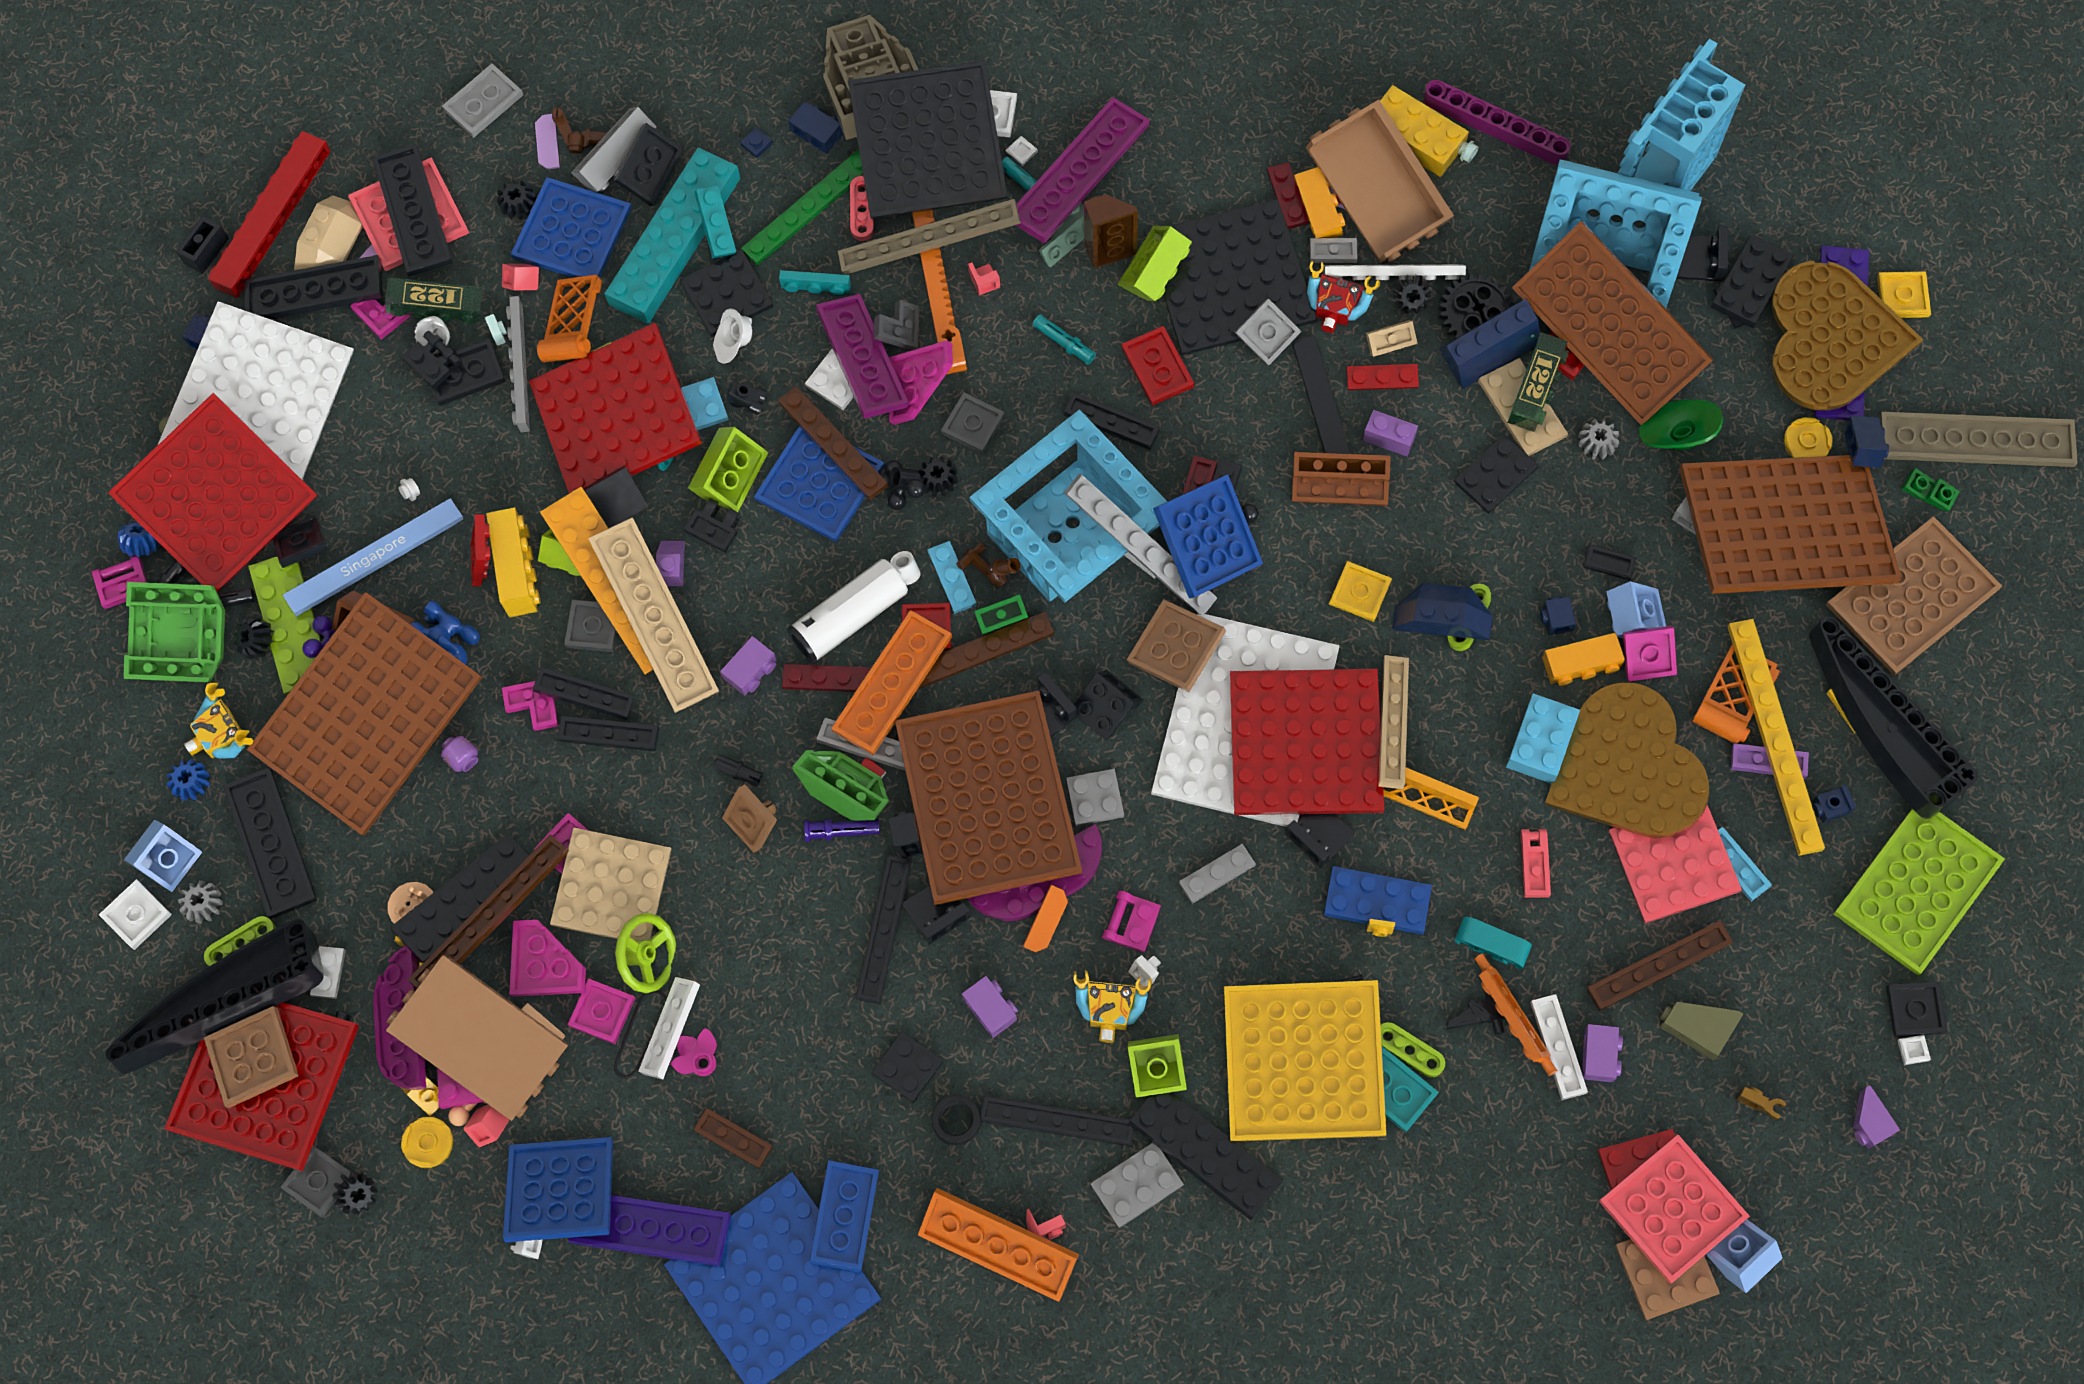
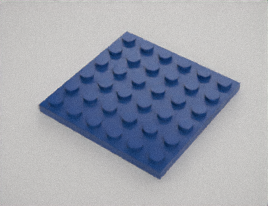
M793 1172L731 1216L720 1266L671 1259L664 1264L744 1384H768L882 1300L862 1271L859 1273L809 1263L819 1209Z

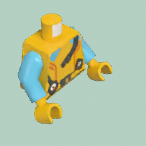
M218 683L206 685V697L190 725L196 737L184 745L192 756L204 749L211 758H235L246 745L253 743L252 738H246L250 731L241 730L227 705L221 699L218 700L217 697H222L225 694L223 688L216 690Z
M1086 970V977L1080 980L1077 978L1075 971L1073 979L1076 984V1004L1083 1018L1090 1021L1091 1027H1100L1099 1041L1113 1043L1115 1029L1126 1030L1127 1025L1134 1024L1143 1013L1148 996L1147 991H1149L1152 985V979H1149L1148 986L1140 984L1141 976L1138 977L1136 986L1089 981V975Z

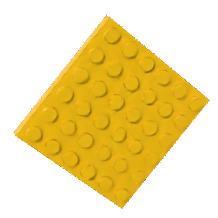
M1378 980L1224 986L1230 1141L1386 1136Z

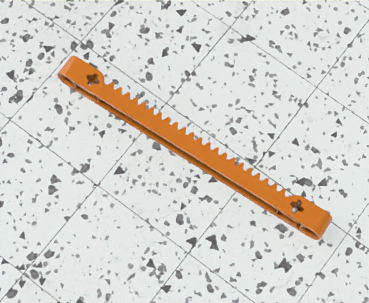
M933 210L912 213L915 228L935 222ZM940 247L921 252L920 257L937 343L947 339H951L950 342L952 343L953 365L947 374L967 371L960 332L955 327Z

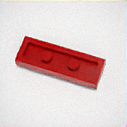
M1418 364L1347 366L1346 368L1348 390L1419 387Z

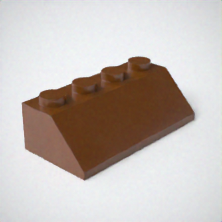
M1107 194L1093 196L1084 201V243L1093 268L1095 269L1135 256L1138 239L1137 207Z

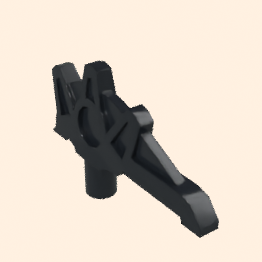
M1485 992L1486 999L1479 1002L1470 1001L1468 1009L1458 1017L1450 1019L1447 1029L1488 1022L1492 1023L1495 1035L1503 1034L1505 1031L1502 1021L1505 1019V1016H1502L1495 1007L1496 1002L1493 997Z

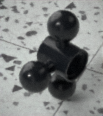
M890 460L885 464L884 472L889 477V485L891 488L897 489L888 497L890 508L901 510L905 507L907 502L904 495L905 490L912 498L923 496L925 485L920 481V473L917 470L903 468L902 464L897 460Z

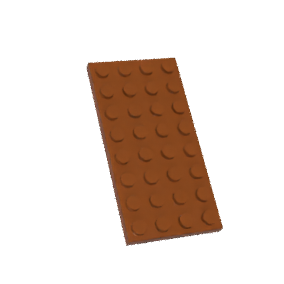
M1580 221L1512 287L1523 300L1527 299L1532 310L1641 425L1714 360L1583 221Z

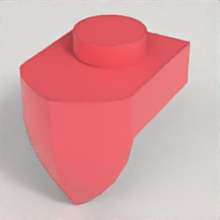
M1027 1209L1026 1211L1028 1231L1043 1238L1048 1236L1049 1240L1063 1234L1062 1229L1066 1228V1224L1062 1215L1037 1226L1030 1210Z

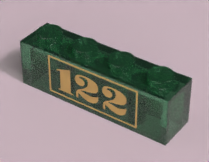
M388 278L385 298L386 313H390L393 316L410 315L419 319L436 316L442 321L460 320L468 324L475 321L480 322L483 287Z
M1542 332L1540 333L1507 423L1535 432L1537 424H1543L1547 414L1546 411H1543L1544 405H1550L1554 395V391L1550 390L1552 384H1558L1562 371L1558 370L1560 363L1565 365L1569 351L1565 350L1568 341Z

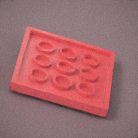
M432 157L422 161L447 243L469 234ZM378 181L348 195L377 255L381 258L384 270L388 271L403 264L380 182Z
M1708 805L1700 819L1692 827L1678 832L1671 837L1650 838L1619 828L1609 829L1610 836L1644 923L1739 893L1742 890Z
M1679 1135L1675 1136L1599 1200L1600 1204L1669 1284L1673 1283L1750 1217Z

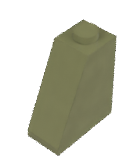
M1676 1002L1672 1008L1667 1006L1659 1018L1663 1020L1660 1028L1714 1061L1719 1056L1743 1013L1736 1010Z

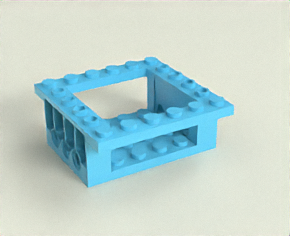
M1709 39L1704 46L1699 45L1693 54V61L1691 63L1686 62L1680 71V78L1678 80L1674 78L1667 88V95L1659 97L1654 105V112L1646 114L1641 122V129L1633 131L1628 139L1629 145L1623 153L1625 157L1619 165L1621 168L1618 174L1688 191L1692 190L1716 158L1745 88V84L1710 64L1718 43ZM1649 141L1650 143L1648 144L1645 152L1647 153L1644 157H1642L1646 144Z
M1560 159L1529 271L1580 221H1583L1624 265L1650 271L1647 289L1666 308L1702 197L1696 192ZM1595 209L1599 211L1600 215L1592 217L1587 211ZM1619 215L1623 220L1621 222H1614L1610 217ZM1635 221H1643L1646 226L1637 228L1633 223Z
M1080 409L970 496L971 503L986 518L988 536L1009 559L1017 558L1021 565L1020 571L1049 602L1057 596L1064 603L1067 602L1128 552L1064 494L1078 474L1083 475L1148 535L1160 526L1153 508L1167 502ZM1076 443L1078 460L1016 510H1013L1005 499ZM1070 518H1076L1080 524L1076 528H1069L1066 522ZM1051 533H1059L1062 538L1058 543H1052L1048 540V536Z

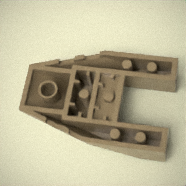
M871 15L827 28L826 57L824 60L825 73H823V78L845 139L857 137L848 80L918 70L910 49L904 48L899 44V40L895 36H890L886 29Z

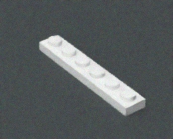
M1463 264L1324 265L1323 272L1325 275L1342 280L1343 276H1352V280H1365L1366 276H1375V280H1389V276H1399L1400 280H1405V275L1407 274L1411 280H1413V275L1415 274L1422 275V279L1425 278L1426 280H1435L1436 275H1445V279L1457 280L1459 275H1466V266Z

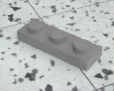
M1241 844L1179 881V884L1193 904L1255 867L1256 863L1244 845Z

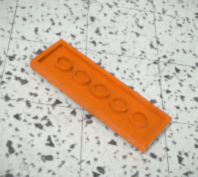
M910 610L832 726V732L874 755L952 638V633Z
M938 1188L932 1196L918 1236L1058 1302L1063 1296L1079 1256L1076 1252Z

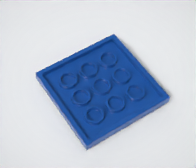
M546 177L511 252L512 259L572 278L597 275L600 278L632 209L631 203Z
M800 426L754 496L755 501L836 543L866 497ZM854 447L880 474L885 466L884 462Z
M1228 475L1219 477L1153 508L1189 599L1197 597L1263 564Z
M612 1137L509 1145L503 1229L504 1241L518 1242L609 1235L613 1163Z

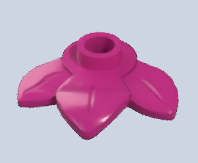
M705 1028L699 1034L698 1039L689 1036L679 1037L677 1048L680 1056L671 1062L673 1068L681 1074L695 1073L698 1076H708L713 1073L716 1068L714 1053L717 1048L713 1034ZM703 1059L708 1060L707 1067L700 1068V1061Z

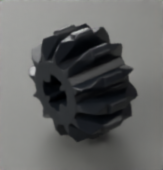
M512 179L509 186L504 183V190H498L499 197L497 198V204L500 206L501 212L504 215L507 214L510 219L515 214L520 220L522 213L529 216V209H532L537 199L532 187L526 185L522 180L516 184Z
M1407 274L1405 275V283L1400 279L1397 280L1400 288L1395 287L1392 291L1399 295L1394 296L1392 300L1393 302H1399L1397 305L1398 310L1405 307V313L1409 314L1413 308L1415 314H1418V306L1421 305L1423 309H1426L1427 305L1424 303V300H1432V297L1427 295V293L1432 291V288L1430 286L1425 287L1427 284L1425 278L1419 281V275L1415 274L1411 281L1410 276ZM1414 289L1417 296H1412V299H1410L1407 293H1411Z
M940 456L938 461L931 457L930 464L922 463L923 469L918 472L920 473V481L925 485L926 494L932 490V496L936 497L938 491H941V495L945 497V489L953 492V484L958 483V477L955 476L957 468L952 467V461L944 462L943 457ZM940 474L941 478L936 479V476L934 475Z
M258 617L243 619L242 624L237 625L238 631L234 634L236 640L233 644L237 645V652L248 658L265 657L266 651H271V642H274L272 640L274 631L270 629L271 624Z
M353 1170L350 1172L349 1178L344 1174L340 1177L343 1182L341 1184L334 1183V1187L339 1191L332 1193V1197L337 1199L335 1206L338 1209L343 1208V1213L347 1215L351 1211L354 1215H359L360 1208L366 1212L369 1211L367 1203H376V1199L371 1195L378 1192L376 1187H372L375 1182L374 1179L371 1177L367 1178V1174L363 1171L357 1175V1172ZM357 1190L359 1191V1193H358L357 1195H354V1194H353V1195L351 1196V1192H352V1191H357Z

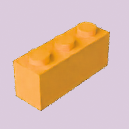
M1316 167L1295 174V182L1306 209L1314 238H1337L1343 236L1342 227L1345 226L1342 213L1337 214L1335 208L1338 206L1335 193L1330 194L1328 187L1331 186L1320 169Z
M1616 633L1545 650L1542 657L1550 683H1558L1559 686L1567 685L1573 681L1572 679L1579 677L1582 680L1593 678L1596 676V673L1605 671L1606 674L1614 673L1620 669L1619 667L1622 666L1625 660Z

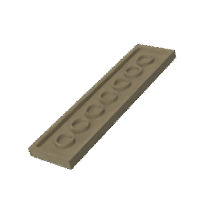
M1881 412L1879 415L1881 427L1885 429V442L1889 445L1888 457L1884 459L2075 467L2077 465L2075 419Z

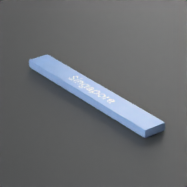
M450 498L283 594V597L297 617L463 520V516Z

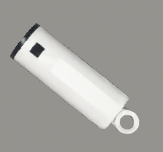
M902 551L895 554L890 562L880 559L789 626L787 632L806 659L811 663L816 662L905 596L908 591L906 585L916 582L920 577V570L913 555L908 551Z

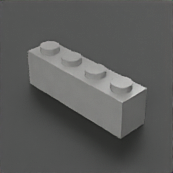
M639 107L629 108L571 173L587 190L602 192L609 185L610 182L608 180L613 175H617L642 125L648 123L653 128H656V125Z

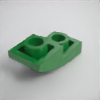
M1916 468L1910 471L1901 488L1902 491L1946 512L1950 511L1960 492L1942 479L1935 481Z

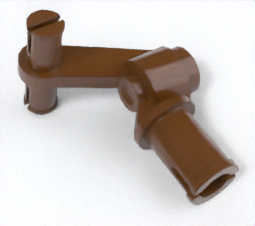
M554 108L552 111V120L556 123L570 153H582V149L587 146L590 147V144L597 145L608 133L591 131V128L586 129L582 133L572 132L565 113L560 108L558 110Z
M978 543L973 549H968L964 553V557L956 563L961 570H964L970 563L973 564L996 588L1008 581L1006 578L1007 574L1017 573L1021 568L1017 558L1007 560L996 559L989 566L979 557L986 550L982 543Z

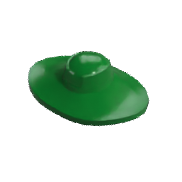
M1699 399L1668 402L1643 425L1640 424V439L1644 445L1653 448L1689 450L1717 436L1723 424L1721 408L1713 402Z

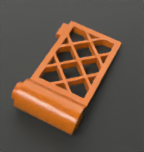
M597 275L557 280L545 338L540 340L537 345V353L542 362L587 357L591 349L587 335L596 294L600 293L602 280ZM591 283L590 288L584 293L580 291L586 284ZM573 286V288L566 295L563 296L564 287ZM579 293L580 297L570 305L568 301ZM586 301L585 308L578 314L576 309ZM567 304L568 308L558 316L559 310ZM574 312L576 316L566 325L564 321ZM581 321L580 331L572 332L571 330ZM562 324L564 328L557 334H554L555 329Z
M1732 643L1692 722L1732 743L1738 744L1739 741L1744 743L1750 732V729L1746 727L1754 711L1750 698L1744 688L1745 682L1741 680L1737 671L1740 669V666L1735 665L1732 654L1735 651ZM1766 659L1774 684L1780 672L1776 669L1778 664ZM1732 671L1736 682L1725 685L1722 674ZM1739 687L1742 698L1731 700L1727 689ZM1722 691L1726 702L1718 703L1710 699L1712 693ZM1745 702L1748 709L1747 715L1744 716L1736 712L1734 704Z

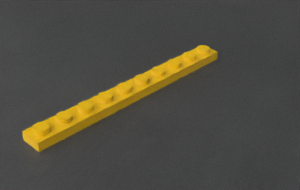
M1749 619L1729 623V634L1798 856L1823 851L1825 846L1754 620Z

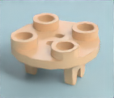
M410 882L399 886L391 894L388 901V914L391 921L395 924L434 892L427 885L419 882Z

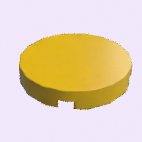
M1804 417L1795 420L1788 426L1784 434V445L1787 452L1793 458L1827 456L1832 447L1833 438L1829 428L1819 423L1820 421L1815 418Z
M422 1117L406 1128L402 1136L401 1148L411 1164L420 1168H432L440 1165L448 1158L453 1148V1136L450 1128L442 1120L435 1117Z

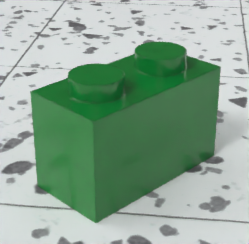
M1020 595L974 611L982 634L1028 618Z

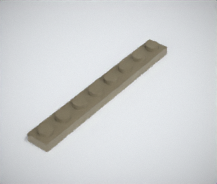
M1015 199L839 250L841 270L844 275L1020 224L1017 203Z

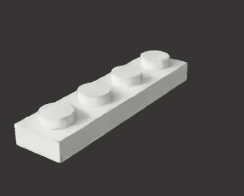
M675 977L638 1072L659 1079L664 1078L700 984L695 981Z
M1556 994L1532 1000L1530 1004L1542 1041L1551 1054L1550 1060L1558 1070L1553 1075L1561 1100L1587 1094L1588 1091Z

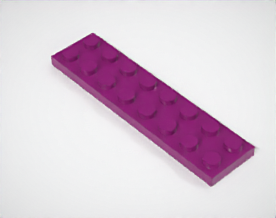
M1112 97L1017 203L1021 223L1016 224V226L1045 244L1146 130L1150 120Z

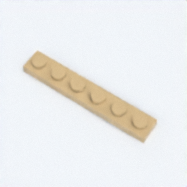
M1385 655L1383 659L1379 787L1403 789L1405 786L1409 658Z

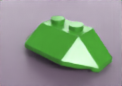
M806 750L792 767L811 796L851 821L875 820L889 802L881 777L841 752H814L813 750Z

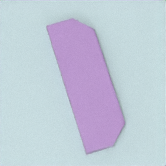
M552 114L542 115L535 122L538 163L547 170L560 168L556 123L552 120Z

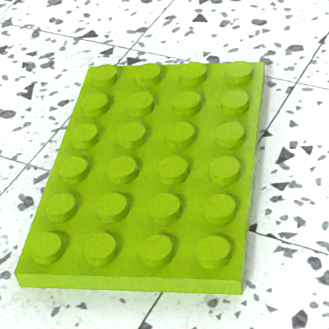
M1911 809L1834 912V915L1919 976L2005 858L1939 812L1932 818L1925 819Z

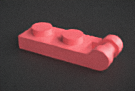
M1521 829L1524 898H1549L1551 890L1547 829H1538L1535 832H1530L1529 829ZM1530 841H1538L1539 846H1530Z

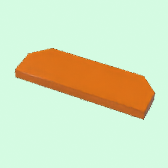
M1050 884L1023 947L1034 952L1048 947L1068 903L1064 890Z

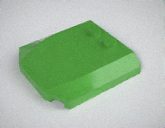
M127 582L126 606H129L128 655H124V679L211 682L224 656L225 609L215 587L212 585Z

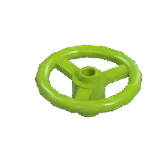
M647 912L633 916L624 924L617 938L616 963L623 981L634 991L642 993L657 991L669 980L671 963L676 950L675 936L669 924L660 916ZM643 923L654 924L660 930L649 940H633L629 937L631 932L639 924ZM666 941V947L669 952V964L654 981L651 963L656 956L655 949ZM628 966L640 967L643 982H639L632 976Z

